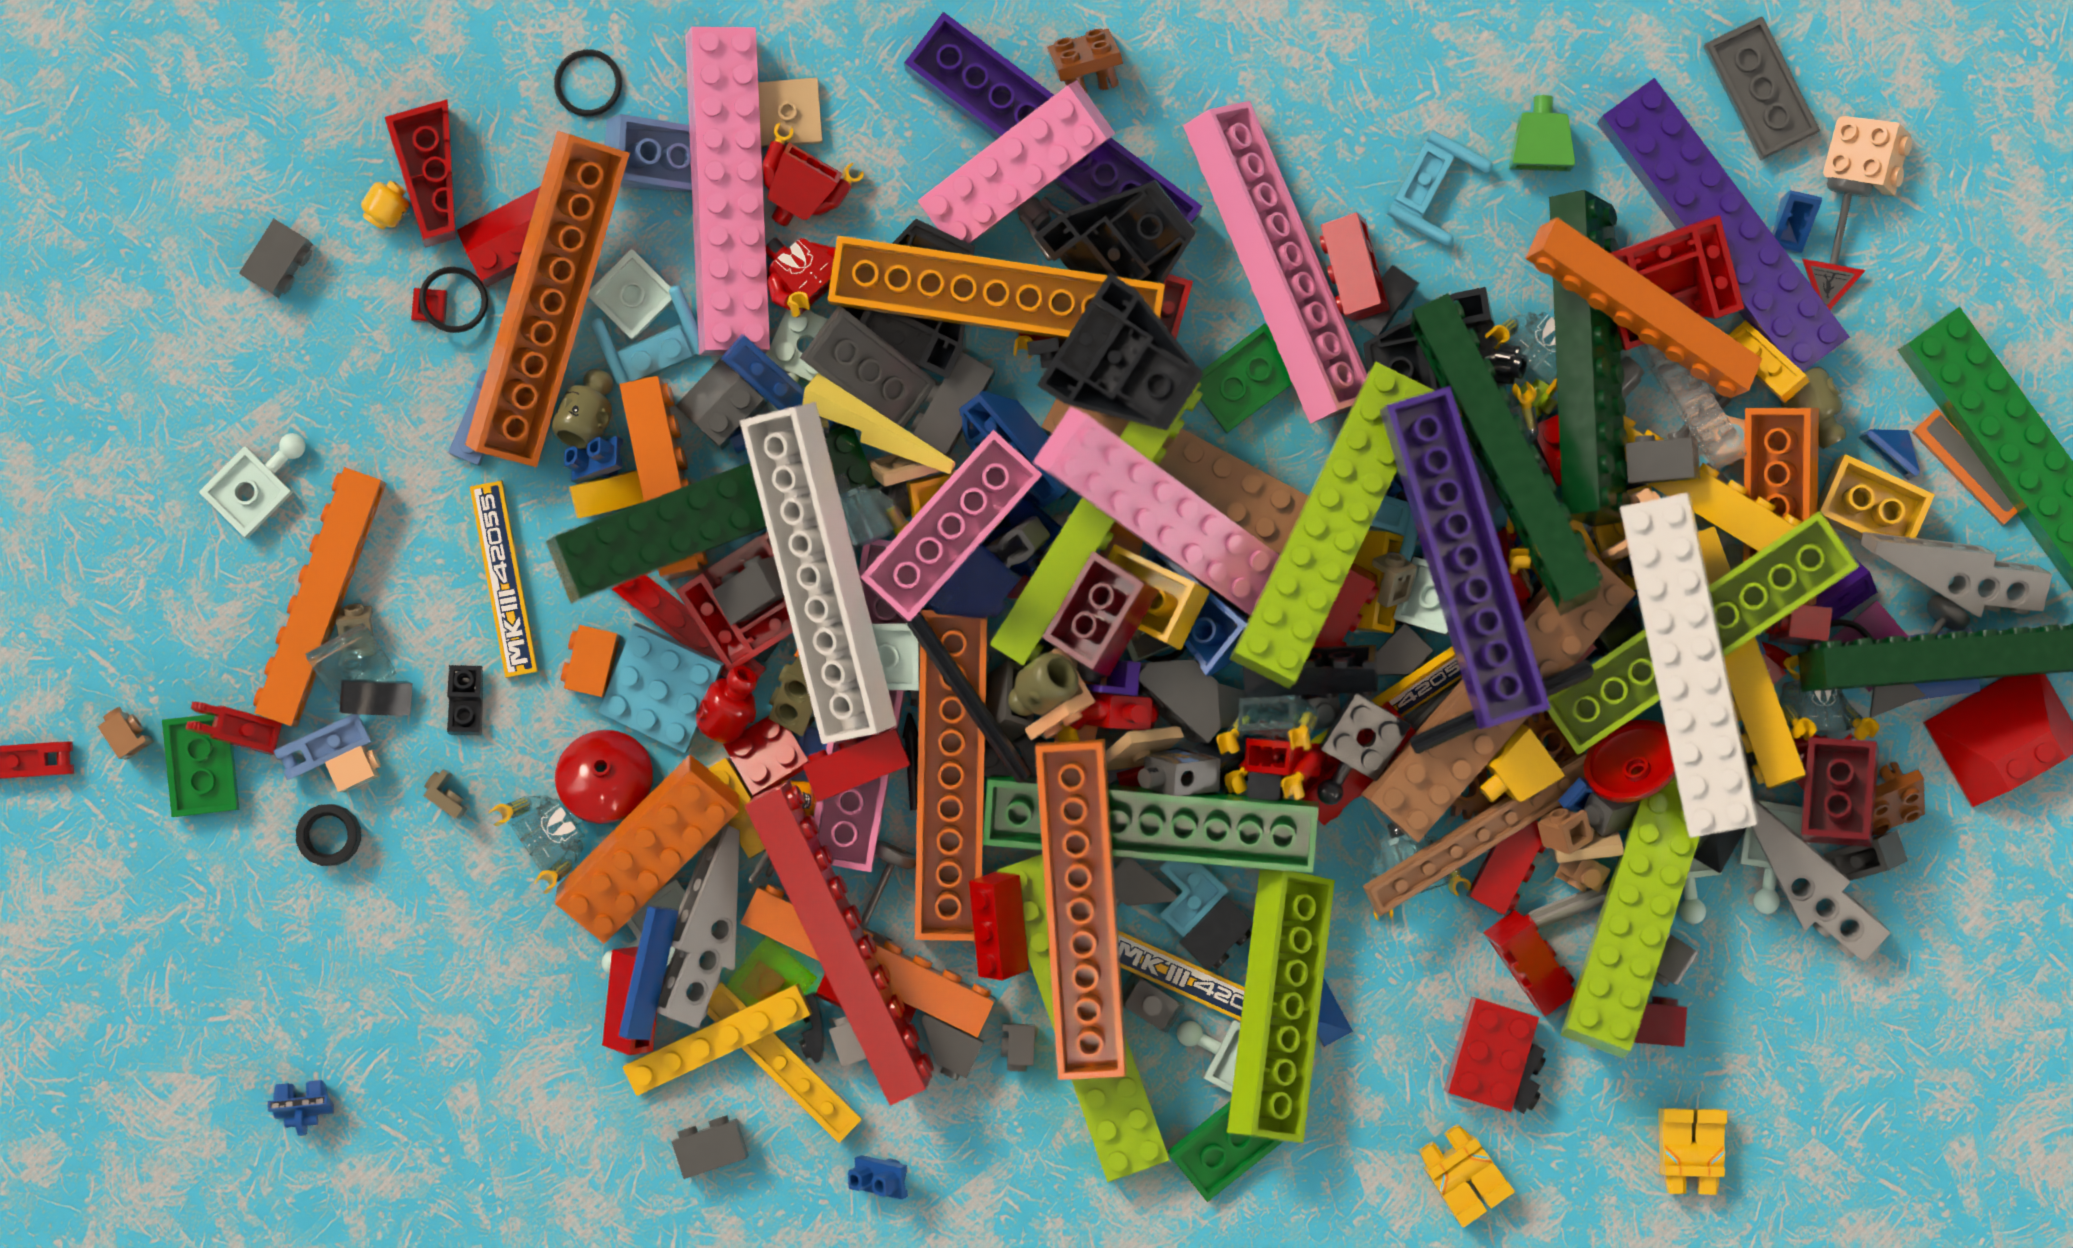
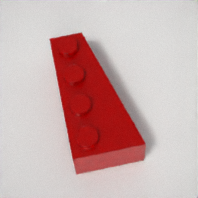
M448 99L386 116L387 130L424 247L427 248L456 239Z

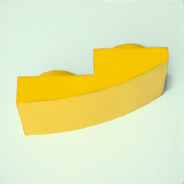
M636 470L604 479H593L569 487L577 518L602 514L644 502Z

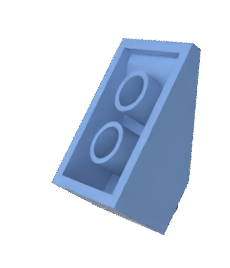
M624 114L606 120L605 145L630 153L620 187L692 192L689 125Z

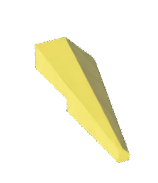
M819 373L805 387L802 405L816 402L820 417L862 431L861 443L948 474L954 471L956 463Z

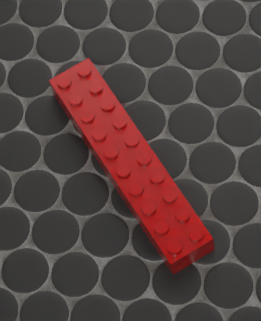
M790 780L754 796L744 806L877 1081L891 1106L926 1090L933 1076L931 1072L934 1071V1066L927 1053L922 1054L917 1042L920 1041L915 1026L912 1023L907 1024L903 1012L906 1010L898 993L893 995L888 983L891 982V977L884 964L879 965L874 956L877 949L873 939L869 934L864 935L859 923H862V917L855 904L850 906L845 896L848 893V889L844 879L840 874L836 876L830 865L834 863L830 850L826 845L821 846L816 836L819 833L816 821L812 815L807 816L802 807L805 800L801 790L797 785L792 786Z

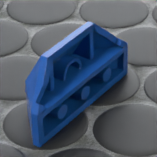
M981 391L959 408L960 416H962L965 442L973 452L994 430L1042 473V476L1024 494L1023 499L1036 502V505L1044 508L1067 491V486L1033 463L1049 437L1018 400Z

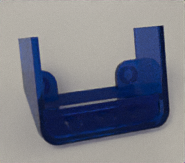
M1024 494L982 545L979 544L927 606L938 615L986 619L991 615L993 618H996L1008 604L1003 600L1024 575L1029 579L1032 577L1041 563L1038 560L1039 557L1057 538L1063 527ZM1037 516L1049 532L1050 537L1040 549L1024 562L1015 564L1009 569L985 548L999 535L1009 532L1025 518Z

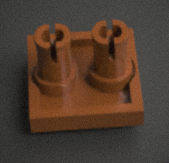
M1092 29L1086 32L1084 36L1073 39L1069 37L1061 38L1055 41L1053 45L1047 46L1055 71L1060 81H1065L1066 86L1078 81L1084 91L1088 93L1083 75L1096 72L1100 90L1109 89L1106 77H1108L1112 88L1118 86L1119 81L1116 77L1114 66L1123 64L1121 52L1109 29Z
M1897 762L1890 763L1892 770H1890L1887 764L1880 768L1879 774L1885 782L1876 786L1873 835H1882L1893 827L1903 823H1912L1919 819L1920 816L1925 815L1924 778L1918 769L1903 774Z

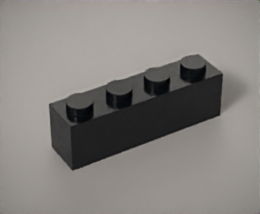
M1376 645L1312 647L1296 682L1290 688L1243 666L1245 698L1253 697L1255 701H1268L1273 696H1286V699L1299 700L1305 698L1306 695L1319 694L1320 698H1335L1339 693H1352L1353 691L1366 697L1370 696L1372 692H1378Z

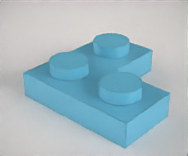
M1165 861L1159 869L1182 892L1160 915L1184 938L1229 890L1200 863Z

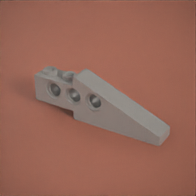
M1863 532L1862 546L1977 617H1982L1983 609L2000 611L2001 607H2007L2015 613L2026 615L2030 613V610L2044 611L2053 574L2038 565L1997 561L1995 553L1979 545ZM1954 577L1953 583L1948 586L1949 581ZM1984 580L1983 585L1978 589L1979 584ZM2013 584L2012 589L2007 592L2008 588Z
M1754 798L1758 823L1750 827L1799 923L1806 931L1812 925L1824 937L1834 936L1840 941L1837 947L1851 959L1856 955L1865 962L1891 932L1880 920L1844 891L1851 882L1842 871L1810 844L1804 842L1797 833ZM1796 879H1806L1803 888L1799 890L1791 889L1792 883ZM1830 899V905L1825 910H1816V905L1820 900ZM1845 920H1855L1850 930H1840Z
M726 824L704 845L679 907L671 947L676 949L664 976L656 1011L661 1015L695 1028H699L701 1021L707 1015L708 1003L713 990L717 988L720 982L722 968L725 967L733 971L735 969L740 830ZM717 921V928L715 932L712 933V926ZM705 952V958L699 965L700 956ZM692 984V991L687 995V988Z

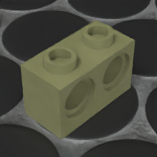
M798 656L792 665L786 663L778 677V681L782 682L781 687L775 689L769 700V704L773 707L768 719L803 737L815 721V716L800 656Z

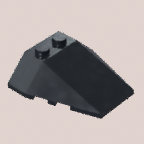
M1154 180L1060 214L1037 232L1034 237L1048 255L1051 256L1053 261L1060 258L1069 270L1107 276L1111 273L1120 278L1163 284L1197 231L1157 181Z
M915 219L892 243L974 256L975 246L918 219ZM841 306L912 363L944 378H949L962 351L965 331L964 324Z
M1109 273L1036 386L1064 404L1167 431L1204 374L1146 303L1142 295L1136 289Z
M1486 287L1451 294L1452 301L1458 300L1463 308L1466 318L1462 320L1467 330L1473 329L1481 345L1477 348L1483 359L1486 357L1489 359L1491 351L1498 344V340L1492 335L1488 338L1485 337L1486 333L1495 326ZM1411 318L1363 344L1368 372L1374 363L1378 362L1434 391L1442 389L1411 331ZM1495 382L1498 388L1503 386L1506 390L1505 383Z

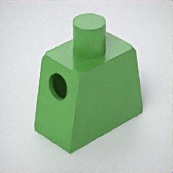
M1534 96L1533 112H1524L1518 119L1509 169L1571 171L1575 166V158L1568 114L1553 113V96Z

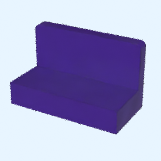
M1855 557L1854 559L1859 564V567L1817 594L1816 604L1811 605L1832 608L1831 621L1840 619L1877 593L1870 571Z
M1118 661L1111 674L1107 676L1106 686L1085 685L1089 691L1137 696L1141 662Z

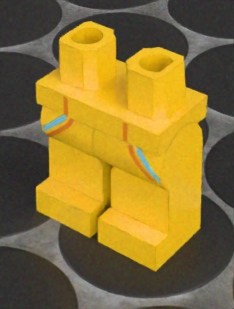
M1658 1108L1659 1174L1665 1175L1666 1192L1669 1194H1686V1176H1697L1698 1194L1717 1195L1719 1177H1725L1724 1140L1727 1110Z
M1456 1124L1444 1133L1453 1146L1451 1149L1442 1154L1435 1142L1432 1141L1422 1147L1419 1153L1426 1165L1423 1169L1430 1177L1458 1224L1464 1228L1487 1212L1482 1202L1467 1183L1468 1181L1472 1183L1489 1208H1493L1515 1191L1495 1166L1478 1140L1473 1135H1469L1459 1124Z

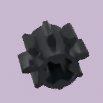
M1501 344L1500 350L1493 349L1491 351L1489 360L1496 373L1494 377L1495 382L1514 384L1515 378H1523L1527 368V356L1519 354L1520 346Z

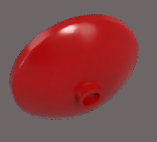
M1632 720L1626 722L1592 745L1584 760V775L1590 788L1600 797L1614 802H1633L1650 797L1667 786L1676 775L1666 725L1652 720Z
M598 730L580 736L563 751L555 770L556 790L566 809L584 821L597 824L614 823L625 819L650 794L653 785V766L645 748L630 735L615 730ZM599 765L607 766L603 772H597L596 768Z

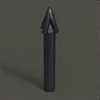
M908 713L902 738H905V751L911 764L907 766L909 806L910 811L917 810L919 732L912 714Z

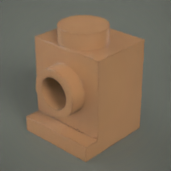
M120 707L108 712L103 717L105 722L97 726L119 759L128 760L154 742L151 736L141 734L144 729L136 716L133 714L129 716Z
M1564 808L1556 809L1542 816L1541 820L1537 823L1543 846L1569 855L1593 840L1587 811L1585 810L1575 813Z
M1593 859L1563 862L1558 867L1554 876L1584 893L1587 887L1599 893L1611 869Z

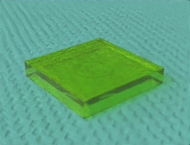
M765 936L724 986L750 1006L799 983L804 994L817 977L770 937Z

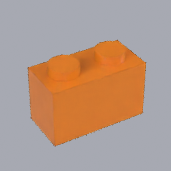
M583 625L578 626V631L573 630L568 649L573 650L570 663H564L561 673V681L565 682L564 689L604 698L610 683L621 635Z

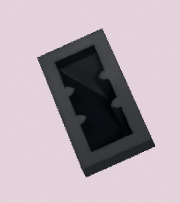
M1747 827L1703 835L1697 845L1693 858L1714 871L1721 873Z

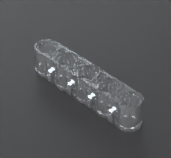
M1649 344L1639 346L1648 367L1692 436L1698 439V445L1715 470H1719L1746 456L1747 452L1742 439L1705 381L1692 376L1690 371L1679 363L1667 359L1664 353Z

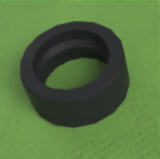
M336 804L318 805L309 809L300 818L296 828V844L300 853L309 862L320 866L339 865L348 861L357 852L361 842V827L356 816L347 808ZM323 816L339 818L347 829L348 838L345 846L334 854L318 852L310 841V829L313 823Z

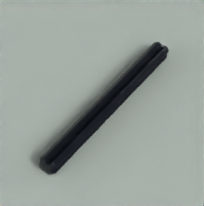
M918 614L913 617L910 622L908 621V627L1017 783L1020 784L1032 775L1031 770L923 615Z
M1584 660L1543 678L1542 682L1546 695L1549 697L1592 678L1595 673L1591 663L1588 660ZM1471 710L1412 736L1409 741L1413 751L1416 754L1422 753L1478 728L1474 712Z

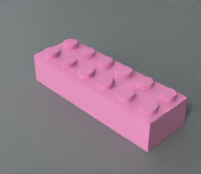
M1075 81L1059 91L917 201L939 230L971 244L1116 133L1079 82Z
M993 430L860 577L861 582L905 622H910L1042 476V473Z

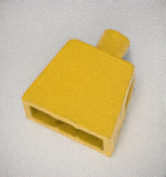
M1521 724L1486 764V767L1493 776L1479 788L1491 802L1504 792L1517 802H1522L1560 780L1565 775L1532 730Z

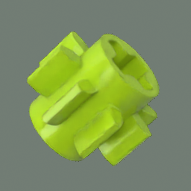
M1536 378L1532 386L1537 394L1535 400L1531 403L1532 416L1538 419L1542 413L1546 416L1550 415L1558 402L1552 399L1556 391L1552 390L1549 395L1546 394L1549 385ZM1526 382L1520 388L1521 395L1527 391ZM1521 402L1518 404L1520 409H1522Z

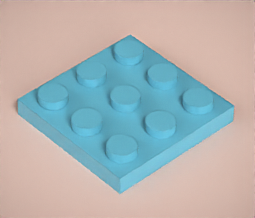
M635 623L598 712L686 753L689 751L698 730L696 725L697 709L711 683L720 677L725 663L646 626Z

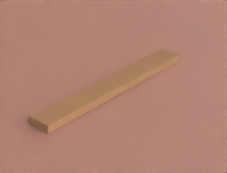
M1583 752L1579 755L1576 754L1558 765L1565 776L1522 802H1517L1510 796L1506 797L1363 885L1375 913L1379 916L1384 915L1560 806L1561 804L1558 802L1560 797L1579 777L1585 778L1584 760L1587 755Z

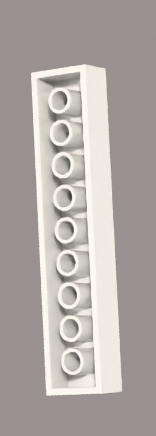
M816 402L741 420L740 423L821 743L825 744L876 734L896 726L897 723Z
M1690 493L1620 507L1689 838L1755 826L1758 823V816Z

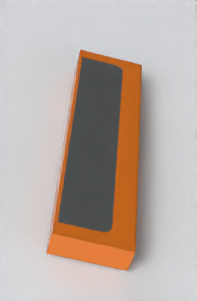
M1935 409L1912 431L1920 442L2001 526L2006 524L2018 512L1961 433L1938 409Z

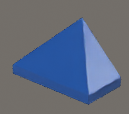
M1790 190L1780 198L1773 235L1783 249L1799 253L1803 252L1822 203V197Z
M1870 429L1859 437L1907 480L1916 477L1920 473L1908 430Z
M1323 977L1317 1035L1325 1047L1353 1031Z

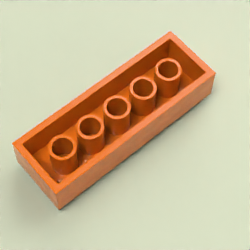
M659 376L619 384L644 502L690 485L691 482L688 481V478H684L683 470L688 469L686 454L681 446L678 447L676 438L682 437L679 421L677 418L675 419L674 415H671L670 407L675 406L671 387L668 386V383H664ZM704 552L658 570L659 576L669 581L700 574L704 571L703 565L708 564L707 553Z
M1745 408L1744 487L1748 489L1745 495L1755 501L1760 496L1774 504L1776 508L1773 512L1783 518L1788 513L1804 522L1818 512L1819 408ZM1743 542V562H1745L1759 551ZM1816 596L1805 602L1803 605H1815Z
M689 754L557 886L555 905L605 944L739 811V794Z

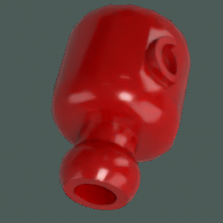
M736 666L729 671L727 678H718L709 686L696 712V725L707 738L719 743H731L742 736L748 723H753L755 720L756 703L752 692L757 686V677L751 669L745 666Z

